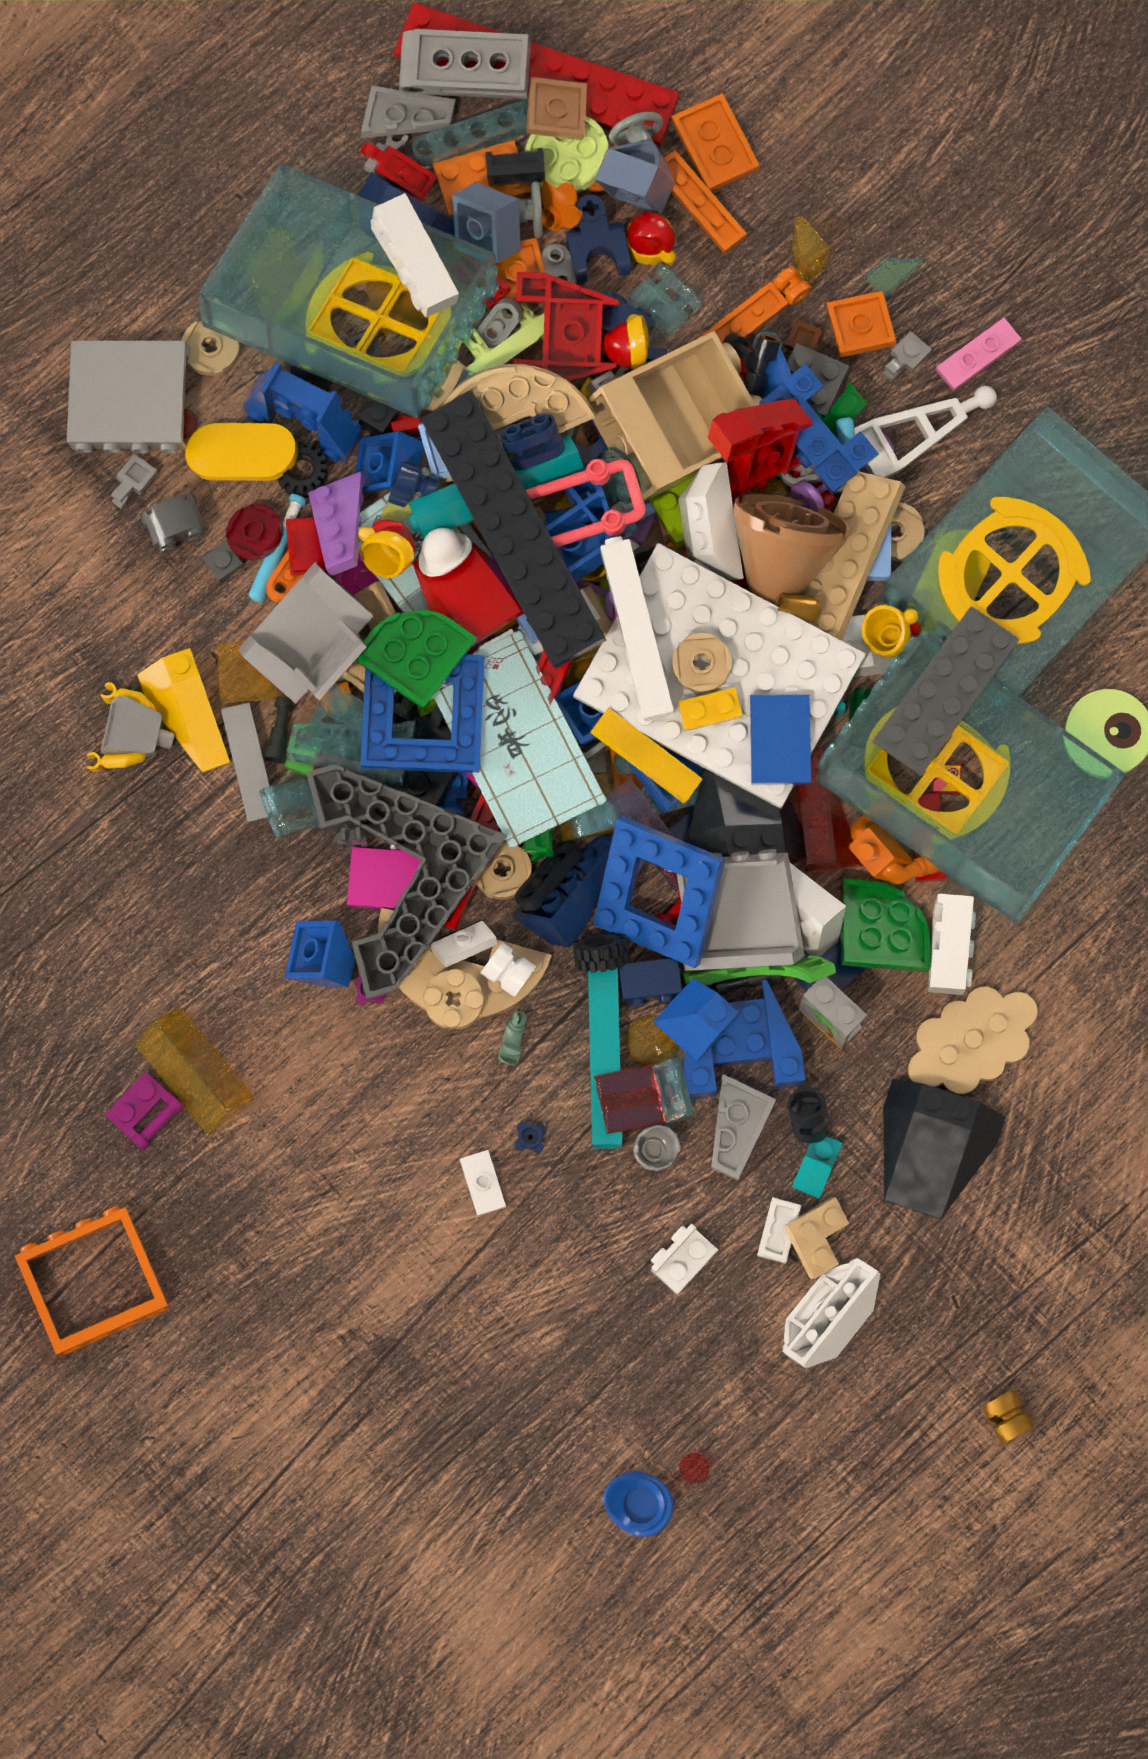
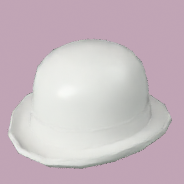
M449 528L432 530L422 542V550L419 555L420 570L423 574L431 577L442 576L453 571L467 559L472 550V541L468 536L456 533Z

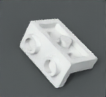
M693 1224L687 1229L682 1226L671 1238L674 1241L667 1251L661 1248L651 1260L654 1263L651 1272L677 1295L718 1252V1249L702 1236Z

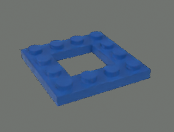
M465 655L444 683V685L453 686L451 740L392 738L394 688L365 668L361 768L480 773L485 655Z
M619 817L614 829L593 925L606 931L614 932V934L624 935L627 940L692 968L698 967L704 951L725 858L627 817ZM641 858L688 878L677 925L630 906Z

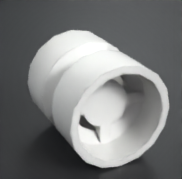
M502 942L481 971V974L493 983L500 981L501 989L515 997L536 968V965L525 957L517 958L516 951Z

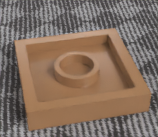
M531 77L529 81L526 134L583 140L585 134L587 84Z

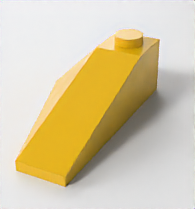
M190 648L163 657L138 674L144 695L155 706L156 711L162 714L164 725L169 731L174 733L175 738L202 773L231 764Z

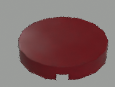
M258 503L236 511L230 518L226 528V537L231 550L240 558L251 561L263 559L272 554L279 546L283 536V523L278 514L267 505Z

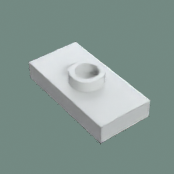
M481 921L431 943V950L446 968L497 945V939L487 925Z
M486 1150L461 1158L460 1163L477 1216L506 1208L489 1151Z
M772 1197L757 1254L758 1257L786 1264L791 1241L783 1226L798 1218L801 1205Z

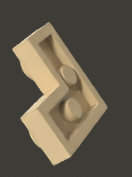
M836 1197L826 1200L783 1226L810 1279H815L839 1265L826 1240V1237L849 1224Z

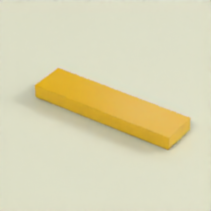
M607 708L590 732L682 803L688 801L702 780L700 776L610 708Z

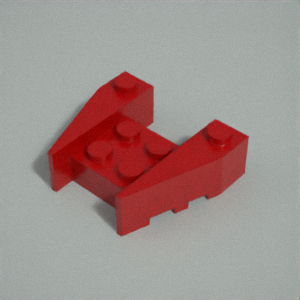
M517 272L516 302L545 304L543 360L514 359L513 364L540 367L558 374L569 382L617 369V364L601 363L603 306L619 307V300L548 273Z
M794 398L736 409L729 413H721L712 419L708 439L727 462L733 507L736 498L740 499V503L742 496L754 488L759 492L767 487L766 481L781 473L784 476L801 465L795 456L797 454L794 452L799 432L813 426V422Z

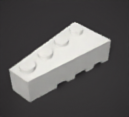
M790 863L803 948L809 955L821 957L839 941L846 906Z

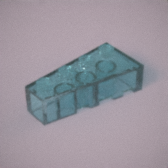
M415 721L393 723L392 738L414 739L416 733ZM360 722L333 725L332 723L293 724L287 748L288 761L320 768L336 764L367 778L403 786L406 770L361 768L363 724H360Z

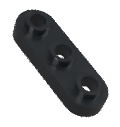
M569 839L556 845L553 849L554 856H547L517 890L515 901L523 911L539 909L551 892L561 884L569 871L579 863L582 850L576 841Z

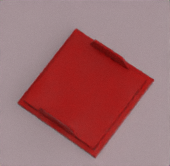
M314 518L286 519L290 575H304L315 562L327 572Z

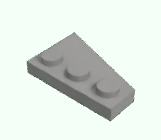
M371 86L361 130V138L437 131L451 126L455 99L425 94H410L400 90Z
M722 1074L711 1169L738 1181L776 1099Z

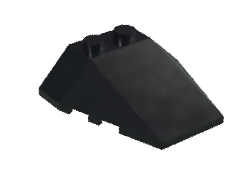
M703 767L701 773L702 780L693 808L694 814L688 830L689 844L710 853H721L722 857H730L731 854L741 851H748L749 855H759L760 851L775 849L777 853H788L789 859L805 858L803 830L789 797H787L783 807L780 809Z
M892 1079L883 1106L884 1201L941 1220L996 1147L1006 1116L978 1101L923 1083Z

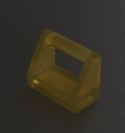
M798 216L794 222L792 237L796 269L799 271V277L809 282L827 268L830 248L804 217Z

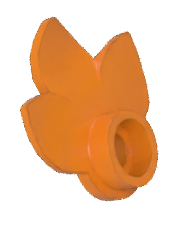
M545 181L540 192L541 201L544 206L542 209V225L552 231H559L564 227L568 229L576 227L582 219V212L575 206L577 193L571 182L562 183L555 189L549 181Z

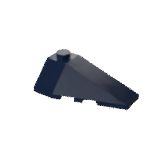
M597 836L582 849L579 863L569 871L561 884L551 892L539 909L523 911L519 907L513 914V917L549 944L569 948L586 927L600 895L613 837Z

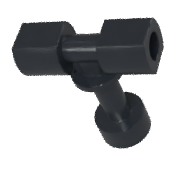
M736 332L728 334L724 338L723 343H728L735 349L738 356L744 359V366L748 369L743 382L747 391L751 395L762 396L768 380L765 370L768 361L775 360L781 343L780 340L770 335L760 334L755 349L750 350L747 348V340Z

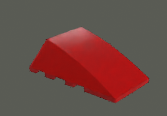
M472 542V550L467 559L460 566L445 575L435 577L425 575L419 568V559L412 563L429 611L447 616L476 636L477 641L474 645L524 614L498 563L474 542ZM473 646L466 655L475 654Z

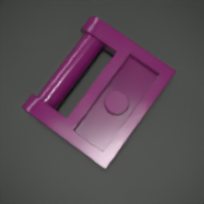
M145 1072L111 1107L105 1116L144 1151L150 1145L148 1142L175 1113L179 1114L185 1107ZM163 1100L167 1106L138 1134L134 1129Z

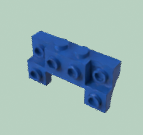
M804 364L784 380L778 388L761 400L759 405L793 398L797 401L813 422V426L799 432L795 446L798 454L795 456L805 469L810 467L830 493L833 494L875 459L879 453L861 431L844 445L838 441L807 403L824 386L809 367Z

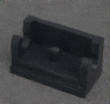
M537 148V152L492 155V151L486 152L489 186L546 181L543 148Z

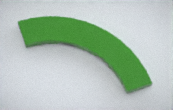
M809 955L808 958H802L793 965L680 971V979L683 984L687 985L694 978L706 986L746 976L782 975L812 983L835 974L836 970L834 963L818 956Z

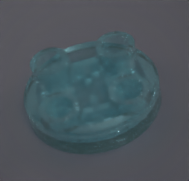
M616 447L605 449L596 458L607 463L624 459L633 465L628 456ZM634 467V470H635V473H636V476H637V480H638V483H639V486H640V490H641L640 479H639L638 473H637V471H636V469H635V467ZM623 471L611 474L609 481L603 484V491L607 501L611 503L618 501L624 504L632 502Z

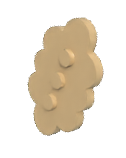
M979 987L968 995L966 1002L953 1001L948 1003L943 1008L940 1018L928 1019L918 1028L916 1044L920 1052L911 1058L908 1065L910 1081L923 1083L935 1088L943 1084L950 1093L967 1095L977 1087L980 1080L992 1081L997 1079L1002 1074L1005 1064H1014L1021 1061L1028 1052L1029 1038L1025 1030L1035 1022L1037 1017L1035 1001L1023 992H1014L1002 998L993 988Z

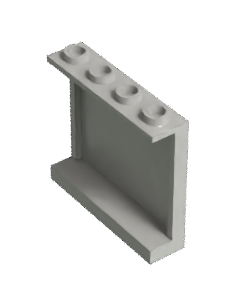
M71 341L67 443L71 448L79 453H91L92 449H103L106 453H120L121 449H132L134 453H149V449H160V452L168 454L177 453L178 449H186V444L183 442L186 360H190V347L186 341Z
M775 849L760 851L759 855H749L748 851H741L731 854L730 857H722L725 858V863L701 963L696 968L684 964L685 971L793 965L802 959L805 954L788 853H777ZM713 853L715 855L722 857L721 853ZM677 874L682 902L688 878Z

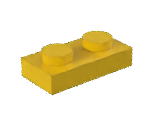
M735 687L678 701L685 732L743 717Z

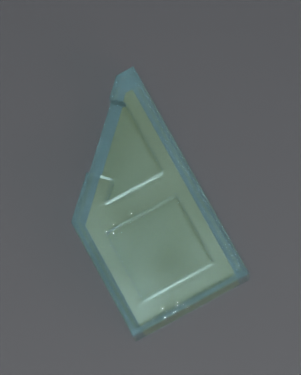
M885 257L865 275V280L877 292L883 291L884 298H886L922 265L923 261L920 258L897 259V257Z

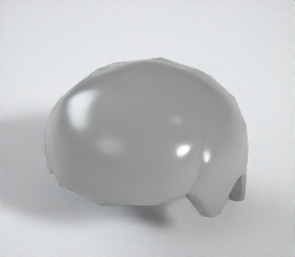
M662 1125L649 1126L643 1129L637 1135L633 1145L636 1161L645 1169L660 1171L671 1166L681 1150L678 1135L669 1127Z

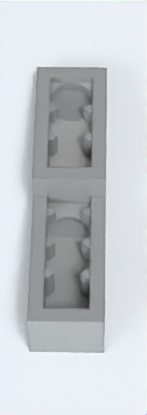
M250 703L221 709L248 823L277 816Z

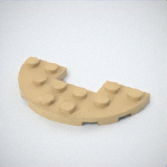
M525 364L499 365L482 370L459 384L442 405L444 406L472 390L493 430H497L528 415H531V418L538 414H549L555 418L559 428L558 433H561L596 417L591 404L569 381L549 370ZM452 477L440 479L438 486L452 481Z
M381 908L378 934L383 929L385 923L389 921L394 912L393 910ZM497 940V945L493 946L489 960L504 941ZM504 942L516 951L517 958L525 957L536 965V968L522 988L513 997L501 989L500 981L493 983L481 974L485 966L461 960L445 968L434 953L431 952L430 943L401 983L399 989L411 1002L426 1010L424 993L429 982L441 972L459 969L473 976L481 986L483 1005L481 1014L477 1019L479 1020L480 1018L495 1014L499 1015L519 1004L540 983L548 969L552 955ZM450 993L447 995L449 1000L446 1004L448 1006L454 1004L458 1007L461 1004L459 1002L460 994L454 995Z

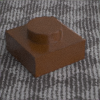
M796 319L784 348L793 351L796 343L815 350L823 330Z

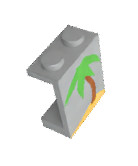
M827 977L817 980L803 995L798 1009L841 1050L862 1029L860 1023L867 1017V1014Z

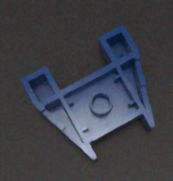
M278 362L273 364L270 370L267 369L264 374L259 375L243 404L247 418L254 423H272L278 413L288 419L294 417L302 421L301 424L307 429L314 432L318 431L321 452H323L326 459L334 463L341 461L347 464L363 435L362 426L358 421L351 419L353 416L351 411L346 408L343 411L340 407L343 401L337 392L332 390L331 393H328L282 370L281 364Z
M589 481L564 489L568 501L572 504L573 508L547 525L546 528L552 537L601 521L602 516L610 510L602 486L594 485ZM603 532L557 547L575 582L603 564L600 547L605 545V540L619 536H610Z
M762 980V999L729 1002L739 1012L737 1020L698 1062L688 1053L685 1054L682 1072L686 1100L716 1097L717 1089L714 1067L771 1061L774 1090L804 1086L806 1079L802 1050L767 980Z

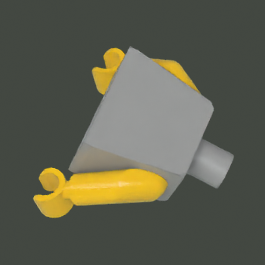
M106 683L104 685L105 688L113 692L108 696L100 695L105 703L111 704L100 752L105 755L101 757L97 753H89L87 755L88 758H97L98 761L95 766H87V768L92 772H99L103 767L106 769L126 768L142 763L145 758L153 755L156 746L170 749L174 733L160 729L162 714L156 711L155 706L141 692L124 688L117 690L113 683Z

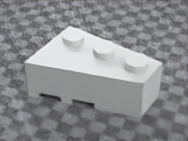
M937 895L933 905L930 948L931 968L929 970L928 992L963 995L966 987H971L972 969H967L968 958H973L974 940H970L971 929L975 928L976 912L973 911L974 896Z

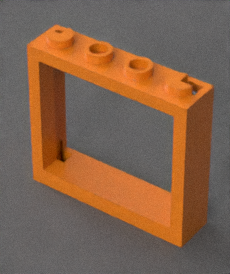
M119 1206L112 1207L103 1212L104 1217L95 1221H92V1218L82 1220L75 1224L76 1229L67 1233L64 1230L55 1232L47 1237V1242L38 1246L36 1242L30 1243L20 1248L21 1253L15 1255L51 1344L59 1358L170 1309L126 1207L122 1209ZM122 1221L154 1299L60 1339L28 1262Z

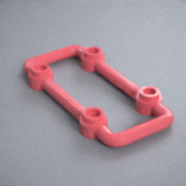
M595 459L587 465L585 471L526 489L530 499L533 500L589 481L594 485H603L609 481L611 474L623 471L634 510L624 514L617 510H609L602 516L599 522L552 536L551 538L556 547L603 532L610 536H618L624 532L626 525L643 518L646 512L645 503L634 467L628 460L620 459L607 463L604 460Z

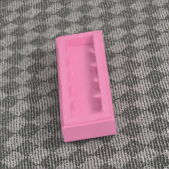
M1003 318L938 365L936 371L954 392L1021 343L1022 339L1007 320Z

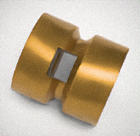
M1016 1389L981 1407L987 1420L990 1423H995L996 1427L993 1431L1001 1445L1036 1427L1029 1413L1022 1411L1023 1402Z

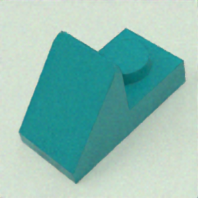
M829 1137L817 1143H810L792 1188L820 1199L843 1143Z

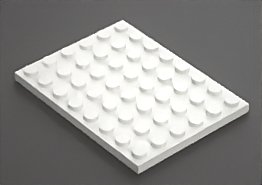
M658 543L639 578L674 709L673 714L648 721L643 720L617 617L605 637L607 641L601 644L577 687L573 698L601 713H604L607 708L612 709L651 740L781 809L795 784L751 785L750 695H810V746L812 754L863 661L865 653L790 613L777 611L779 607ZM695 633L712 634L722 641L730 651L732 659L730 674L724 685L712 692L695 693L684 689L673 673L672 659L674 651L689 635ZM702 655L698 656V661L693 662L694 666L699 667L701 671L705 670L706 666L711 665L710 661H706ZM736 688L743 714L742 718L685 732L678 701Z

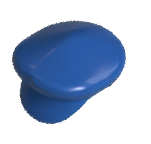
M628 1471L614 1478L608 1484L603 1494V1504L610 1519L622 1530L637 1537H649L663 1531L673 1515L674 1502L668 1487L658 1478L641 1471Z

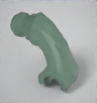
M522 1011L513 1013L512 1018L507 1021L498 1055L500 1062L516 1066L523 1052L521 1040L526 1029L527 1016Z

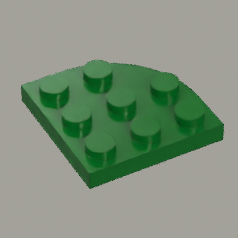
M418 609V611L399 612L381 621L363 641L367 648L355 661L425 710L477 641V637L447 616L434 611Z
M843 878L841 881V902L846 906L841 927V965L928 972L931 968L930 933L923 913L904 897L905 893L893 886L876 881Z

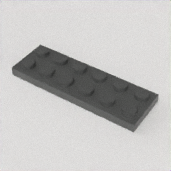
M971 606L875 736L873 743L922 776L1020 639Z

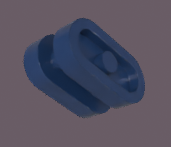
M538 414L526 421L509 425L500 435L503 449L507 452L511 464L517 471L526 470L555 459L565 450L562 436L558 433L559 428L556 420L549 414Z

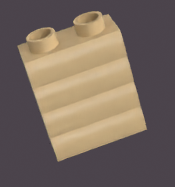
M715 331L602 385L587 399L596 413V417L592 420L615 461L624 459L633 465L644 502L693 478L703 465L724 462L723 457L708 439L712 419L721 413H729L736 409L759 405V402L762 400L758 395L749 394L739 376L741 362L737 352L730 344H721Z

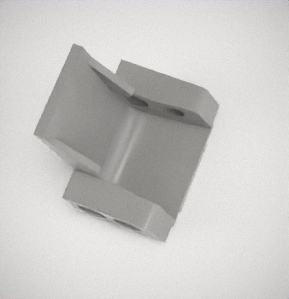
M315 562L238 650L251 665L295 704L308 690L320 701L367 648L358 633L371 620L373 614Z

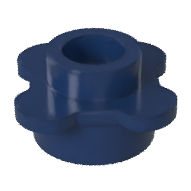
M520 1122L517 1125L519 1134L518 1139L515 1141L516 1149L519 1151L530 1149L535 1153L541 1152L544 1149L542 1138L546 1133L545 1126L543 1124L534 1125ZM528 1135H533V1139L529 1140L527 1138Z

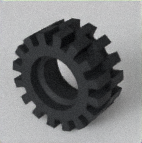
M299 442L296 461L305 460L309 462L313 467L312 474L306 479L299 480L294 478L288 469L277 481L282 489L284 488L288 495L293 493L304 495L305 498H308V492L325 486L324 481L328 478L326 458L318 447L315 449L311 443H308V446H306L304 442Z
M600 932L599 935L593 933L589 934V937L582 936L581 939H576L572 944L575 968L578 971L582 970L585 973L591 971V973L601 971L602 973L608 969L611 971L616 970V967L621 968L623 964L628 963L625 936H621L619 933L615 935L614 932H609L608 934Z

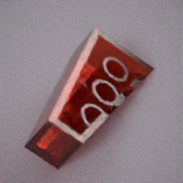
M824 747L814 748L811 754V784H796L799 819L803 832L805 872L863 867L864 865L848 847L853 842V839L851 838L848 821L826 765Z

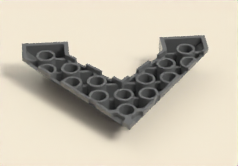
M336 764L306 772L321 829L327 834L339 831L341 828L357 826L421 861L408 887L406 886L395 906L394 912L389 921L385 923L381 932L352 941L366 998L370 999L394 992L399 988L507 838V835L448 812L404 792L397 791L370 778L346 770Z

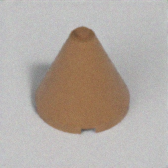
M744 494L740 503L739 498L735 500L733 516L749 592L775 605L779 594L800 595L847 541L850 530L849 524L840 516L819 507L817 513L803 507V501L770 494Z

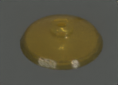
M647 1015L637 1019L630 1026L626 1035V1048L629 1055L634 1061L645 1067L665 1065L675 1056L679 1046L653 1023L658 1017L657 1015Z

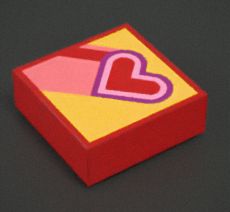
M945 764V768L962 780V764ZM935 778L931 782V793L961 795V793L939 778Z

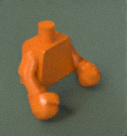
M884 795L879 799H874L865 810V813L852 824L850 831L853 842L848 847L875 878L894 884H902L914 877L935 874L944 867L945 852L942 848L928 845L922 855L913 861L881 824L880 819L883 817L888 818L898 809Z

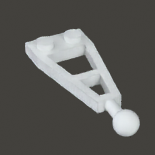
M982 386L975 391L974 397L962 403H959L957 398L878 417L854 428L855 435L861 431L879 453L875 459L866 465L869 474L888 478L899 473L966 421L968 418L967 412L978 407L982 409L991 408L997 400L995 390L989 386ZM950 410L954 418L935 432L927 416ZM915 420L926 440L898 461L880 428Z

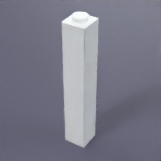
M622 536L605 540V545L600 547V553L643 720L648 721L672 715L674 709L630 539L623 540Z

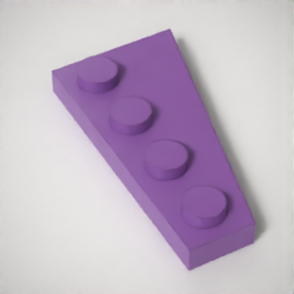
M362 471L308 492L325 567L330 577L356 567L358 564L360 543L358 527H361L362 522L360 506H363L364 496L362 494V487L365 486V477Z

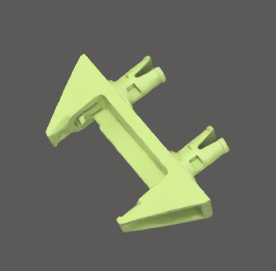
M519 303L523 312L522 318L519 321L522 327L495 348L489 349L475 328L470 332L474 342L465 334L461 341L464 342L476 359L471 365L466 367V372L462 379L466 380L470 376L490 367L505 365L536 343L540 337L543 339L544 313L540 316H535L526 303Z

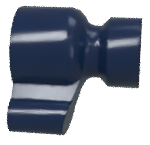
M402 461L387 502L404 508L414 493L420 492L423 497L436 492L440 478L432 475L426 477L419 467Z

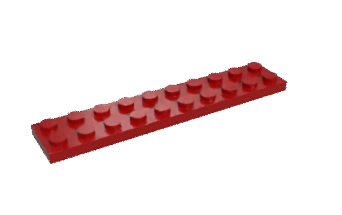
M413 3L394 51V56L401 59L402 36L405 31L427 29L489 33L503 32ZM531 42L529 81L531 77L586 83L585 116L593 119L600 127L612 130L617 123L631 115L642 112H656L662 116L663 126L652 139L656 146L661 147L680 92ZM442 59L437 63V66L443 67L448 64L449 60ZM474 60L469 61L465 67L472 68L478 62ZM498 62L493 68L502 69L506 63ZM647 120L644 122V126H652L655 121Z

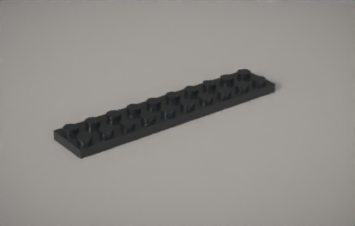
M472 390L422 417L421 421L554 669L607 641Z

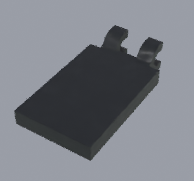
M437 704L428 723L420 719L410 739L451 740V731L445 727L447 723ZM393 770L385 786L440 807L458 772Z

